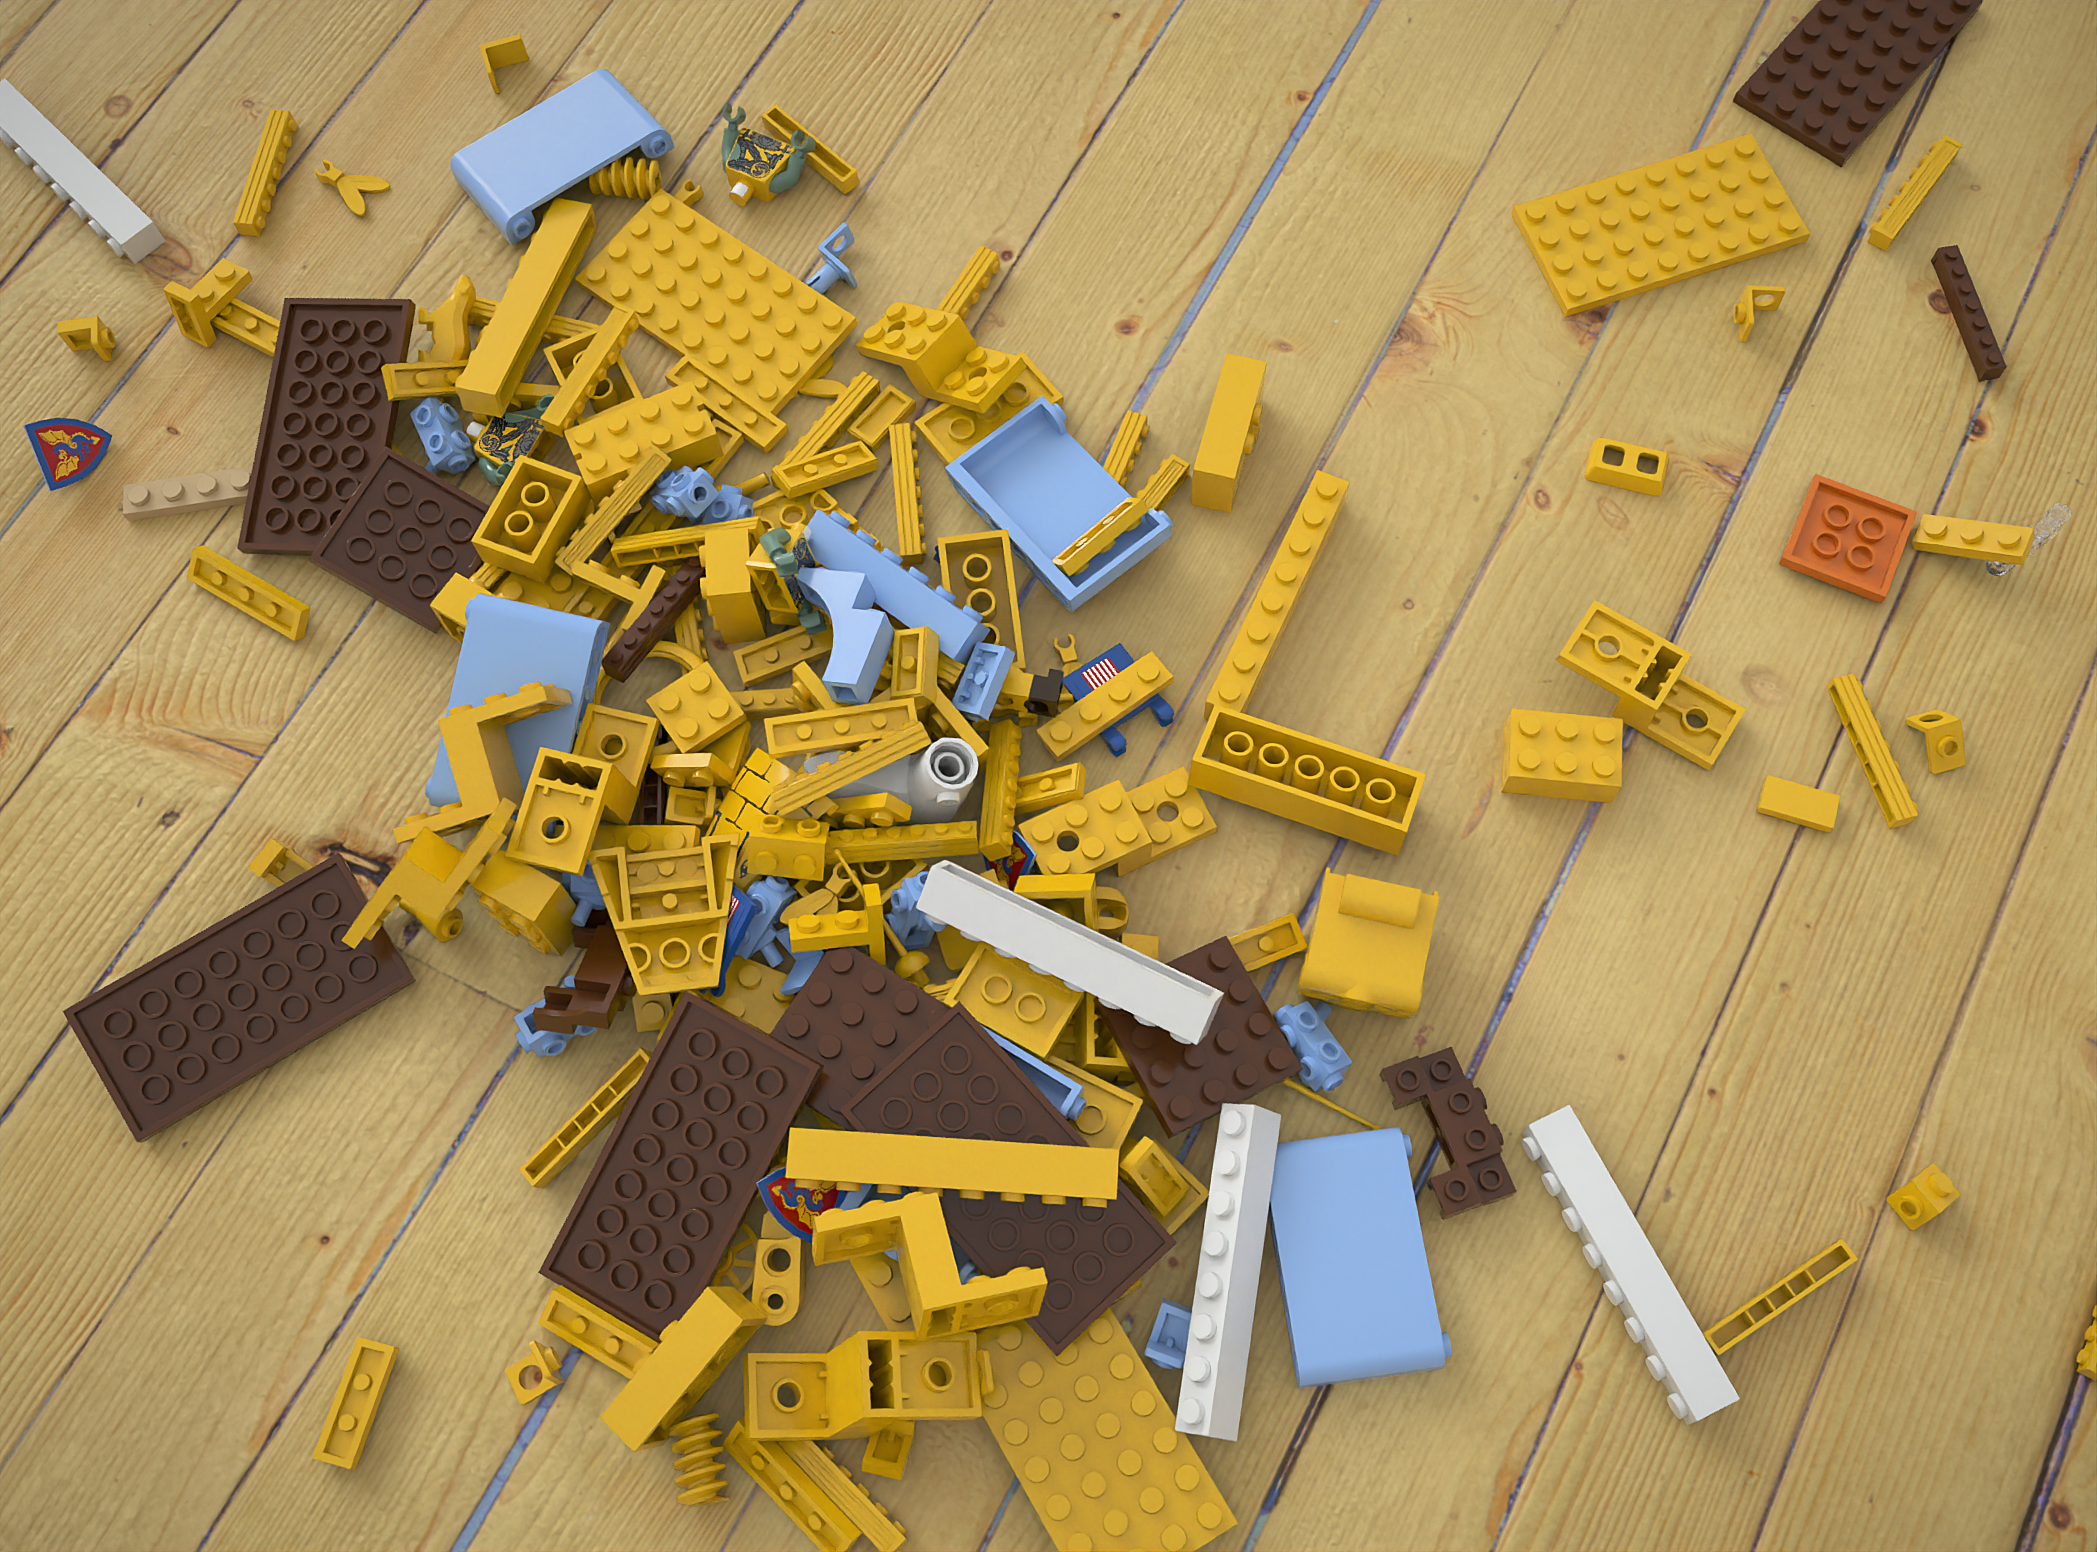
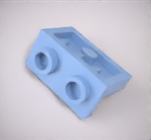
M976 642L951 702L962 716L974 722H978L979 719H989L1015 656L1014 651L1004 646Z

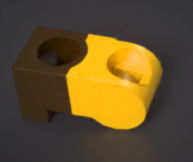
M1010 666L996 702L1005 708L1055 718L1063 688L1064 671L1049 669L1048 677L1023 673L1019 668Z

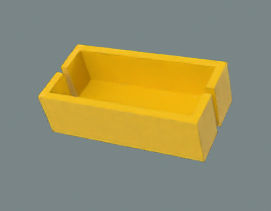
M693 380L563 431L595 506H598L605 496L611 497L615 492L612 488L620 479L624 481L629 476L627 471L634 463L639 464L642 461L643 457L641 455L649 446L653 448L656 445L673 460L664 472L672 469L680 470L684 465L694 468L724 456L717 433L704 408Z

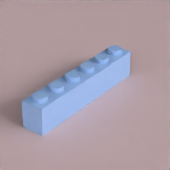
M817 509L807 524L812 532L808 545L815 560L829 570L865 573L876 594L874 603L909 628L928 626L939 635V650L953 660L967 666L976 642H983L991 630L981 623L984 616L968 605H965L963 609L953 603L957 597L940 585L934 590L926 584L930 579L928 576L913 566L909 571L900 565L903 561L900 556L886 547L883 552L875 548L876 539L861 529L854 533L848 528L851 522L833 510L828 515Z

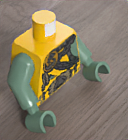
M726 104L722 109V115L729 123L728 128H724L722 166L727 174L729 185L733 188L729 193L730 199L739 206H745L751 196L768 202L777 194L794 187L798 183L806 162L805 153H810L815 149L816 143L814 138L807 136L805 143L802 145L805 133L797 130L791 137L792 145H789L744 126L741 130H738V125L745 121L746 113L742 107L738 106L737 116L732 119V105Z
M551 394L543 396L538 402L537 407L532 409L511 411L510 413L505 412L502 418L493 416L487 426L475 421L469 425L466 435L471 442L476 443L474 451L479 459L478 466L490 485L502 486L520 455L543 462L556 438L552 432L545 430L540 418L554 399V396Z
M794 523L791 529L773 527L760 537V543L745 564L767 610L795 613L800 618L802 626L806 628L809 635L825 631L826 624L819 610L812 612L813 608L809 601L806 600L796 580L800 567L816 568V560L808 545L812 532L808 526L802 523Z

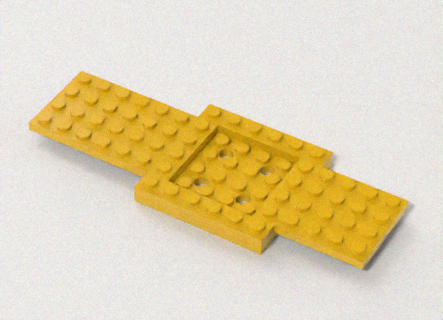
M910 976L905 978V980L920 988L918 983ZM811 1108L822 1130L846 1131ZM883 1252L849 1259L887 1330L915 1331L899 1262ZM980 1269L977 1270V1273L981 1276L984 1275ZM1140 1278L1113 1304L1141 1288L1142 1281ZM1110 1307L1058 1356L1052 1352L1024 1319L965 1331L976 1332L977 1352L981 1349H988L994 1390L981 1397L982 1416L1059 1552H1195L1238 1524L1186 1434L1175 1431L1176 1418ZM979 1363V1382L981 1385L983 1374Z

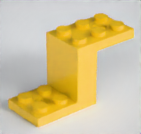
M805 661L792 669L793 684L791 686L794 692L792 700L801 713L842 708L840 703L832 701L824 684ZM891 686L868 702V704L890 701ZM937 686L935 703H915L917 721H921L923 725H927L932 729L930 736L935 742L941 738H959L969 744L977 756L978 771L976 777H978L985 771L989 747ZM855 746L841 748L837 752H846L849 750L851 752H856L860 750V747Z
M533 682L519 687L520 693L509 697H507L506 693L491 695L484 698V705L472 708L471 704L457 706L449 710L450 716L437 719L461 802L440 807V813L432 815L421 813L405 818L406 825L393 829L396 843H412L424 826L441 838L481 826L504 797L517 805L511 816L518 814L525 794L505 726L572 705L569 690L555 688L554 684L542 686L541 682Z
M588 703L572 754L540 747L505 856L511 860L582 877L600 819L629 825L658 733L660 721L657 718ZM614 738L621 739L623 745L619 753L615 755L605 754V746L608 741ZM556 820L563 821L564 831L562 835L555 839L547 838L546 829L548 825Z
M913 1192L900 1200L886 1203L883 1200H873L865 1203L861 1208L846 1211L841 1208H834L823 1212L820 1216L814 1217L812 1255L815 1266L896 1250L918 1342L1039 1315L1048 1284L1044 1268L1031 1270L1030 1267H1019L1009 1271L1005 1276L991 1279L987 1275L977 1276L968 1280L966 1284L961 1285L937 1192L930 1194Z
M858 1331L828 1353H747L743 1356L745 1441L863 1440L897 1420H976L982 1417L979 1367L976 1354V1332H960L918 1342L915 1331ZM931 1365H938L944 1370L946 1375L944 1386H936L931 1382L929 1378V1368ZM780 1386L790 1387L794 1391L796 1400L793 1407H784L778 1401L777 1391Z

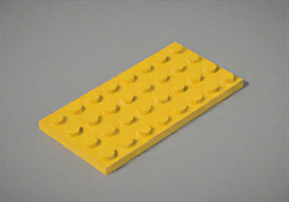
M1752 133L1513 207L1511 214L1565 317L1804 243L1810 235L1809 230Z
M661 188L575 278L580 288L612 310L616 303L635 310L639 321L638 328L682 358L688 353L774 416L783 409L858 325L855 316Z

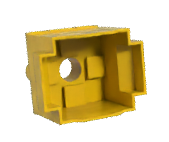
M1327 867L1320 888L1308 949L1302 964L1296 994L1315 998L1352 1011L1389 1015L1410 1020L1417 1013L1424 985L1423 976L1439 902L1438 891H1434L1432 895L1421 893V889L1348 873L1346 876L1330 873V868Z

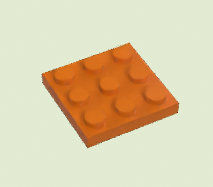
M1815 474L1810 482L1779 565L1882 603L1889 591L1917 511Z

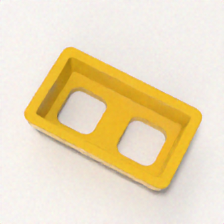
M1600 437L1591 444L1584 477L1588 481L1659 497L1662 495L1669 455L1666 452ZM1605 448L1624 453L1621 466L1606 464L1602 461ZM1639 456L1658 461L1655 474H1648L1637 470L1636 466Z

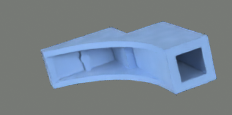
M800 567L796 580L806 600L825 611L831 617L833 623V648L822 682L833 702L853 705L868 704L894 639V630L885 612L871 609L876 594L865 573L858 571H835L822 567Z

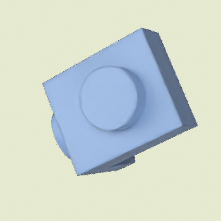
M1166 1298L1163 1299L1144 1352L1146 1356L1151 1357L1153 1363L1166 1369H1173L1174 1367L1183 1368L1192 1308Z

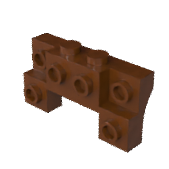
M607 908L602 910L592 909L585 926H574L572 929L574 947L587 949L574 977L575 989L545 986L543 991L546 1002L544 1008L535 1007L533 1011L536 1030L574 1035L578 1025L609 1030L616 1012H623L629 997H634L636 994V985Z
M1452 1047L1422 1058L1416 1056L1381 1070L1380 1078L1382 1082L1386 1081L1394 1098L1392 1105L1395 1110L1423 1100L1421 1104L1451 1169L1448 1172L1430 1178L1427 1182L1429 1190H1434L1442 1208L1440 1211L1442 1220L1498 1202L1516 1193V1188L1500 1155L1503 1151L1501 1146L1504 1145L1502 1134L1495 1123L1490 1124L1485 1112L1487 1109L1485 1096L1479 1087L1474 1088L1470 1078L1466 1079Z

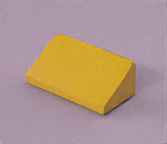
M928 626L894 631L890 700L913 697L914 703L931 704L936 702L939 635Z

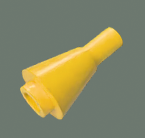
M402 898L400 900L399 907L416 916L419 922L439 942H448L461 932L463 915L459 909L454 908L450 912L445 908L435 920Z

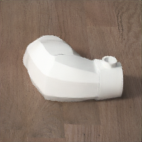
M941 738L920 753L907 755L825 796L829 799L888 792L912 806L910 820L894 822L893 825L949 823L973 786L978 771V760L971 746L962 739ZM844 751L829 752L810 757L804 762V772L808 771L811 774L817 771L816 766L829 760L831 764L838 761L837 756L844 753Z

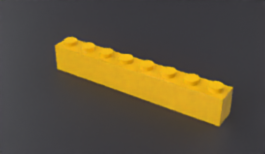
M555 197L549 210H545L542 223L538 231L533 233L526 254L521 256L514 277L508 280L506 292L501 302L496 303L494 315L490 323L483 328L479 344L475 350L471 351L468 365L463 374H460L456 380L455 391L459 395L463 410L500 418L503 417L597 230L592 204Z
M1320 470L1316 471L1205 701V720H1209L1215 704L1246 714L1346 503L1350 482Z
M790 1128L785 1178L796 1179L795 1187L820 1189V1181L837 1182L836 1190L861 1191V1183L878 1184L877 1193L902 1194V1186L919 1187L918 1192H924L925 1194L937 1192L938 1197H943V1189L960 1190L959 1198L984 1199V1191L1001 1192L1000 1201L1025 1202V1194L1042 1195L1041 1203L1066 1205V1197L1083 1198L1082 1206L1107 1208V1199H1117L1119 1149Z

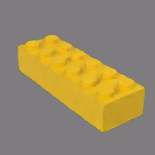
M1215 704L1193 756L1187 785L1399 856L1426 774Z

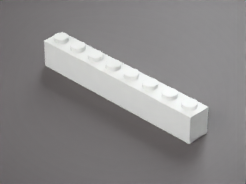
M5 78L0 81V140L9 149L15 146L14 152L27 167L33 164L32 170L44 184L51 182L53 184L50 186L51 189L63 202L69 199L71 201L69 204L70 208L82 221L86 218L90 220L88 225L100 239L106 236L109 239L106 242L119 257L125 254L134 264L166 242L147 215Z
M943 860L931 866L916 905V909L927 913L926 917L930 921L941 925L949 924L960 929V934L967 939L973 941L982 940L995 946L994 950L1002 956L1008 958L1017 957L1029 963V967L1037 973L1043 975L1052 974L1064 980V985L1078 992L1087 991L1098 996L1099 1001L1109 1008H1122L1135 1014L1134 1018L1144 1025L1152 1027L1157 1025L1170 1031V1036L1181 1043H1194L1197 1045L1207 1035L1224 995V992L948 860Z
M1222 1103L1175 1431L1236 1442L1281 1121L1280 1114L1257 1105Z
M1570 1105L1529 1124L1521 1133L1524 1138L1521 1141L1523 1149L1530 1160L1537 1161L1544 1173L1541 1177L1545 1188L1551 1196H1557L1563 1206L1562 1216L1566 1225L1572 1232L1577 1231L1585 1246L1582 1247V1251L1587 1262L1593 1269L1598 1268L1605 1280L1603 1288L1608 1299L1613 1305H1619L1626 1317L1624 1321L1625 1328L1631 1339L1635 1343L1640 1342L1648 1356L1645 1359L1646 1365L1652 1376L1657 1381L1661 1380L1669 1393L1667 1401L1678 1419L1683 1418L1686 1425H1689L1739 1400L1737 1392Z

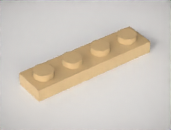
M253 466L123 485V515L128 521L246 504Z

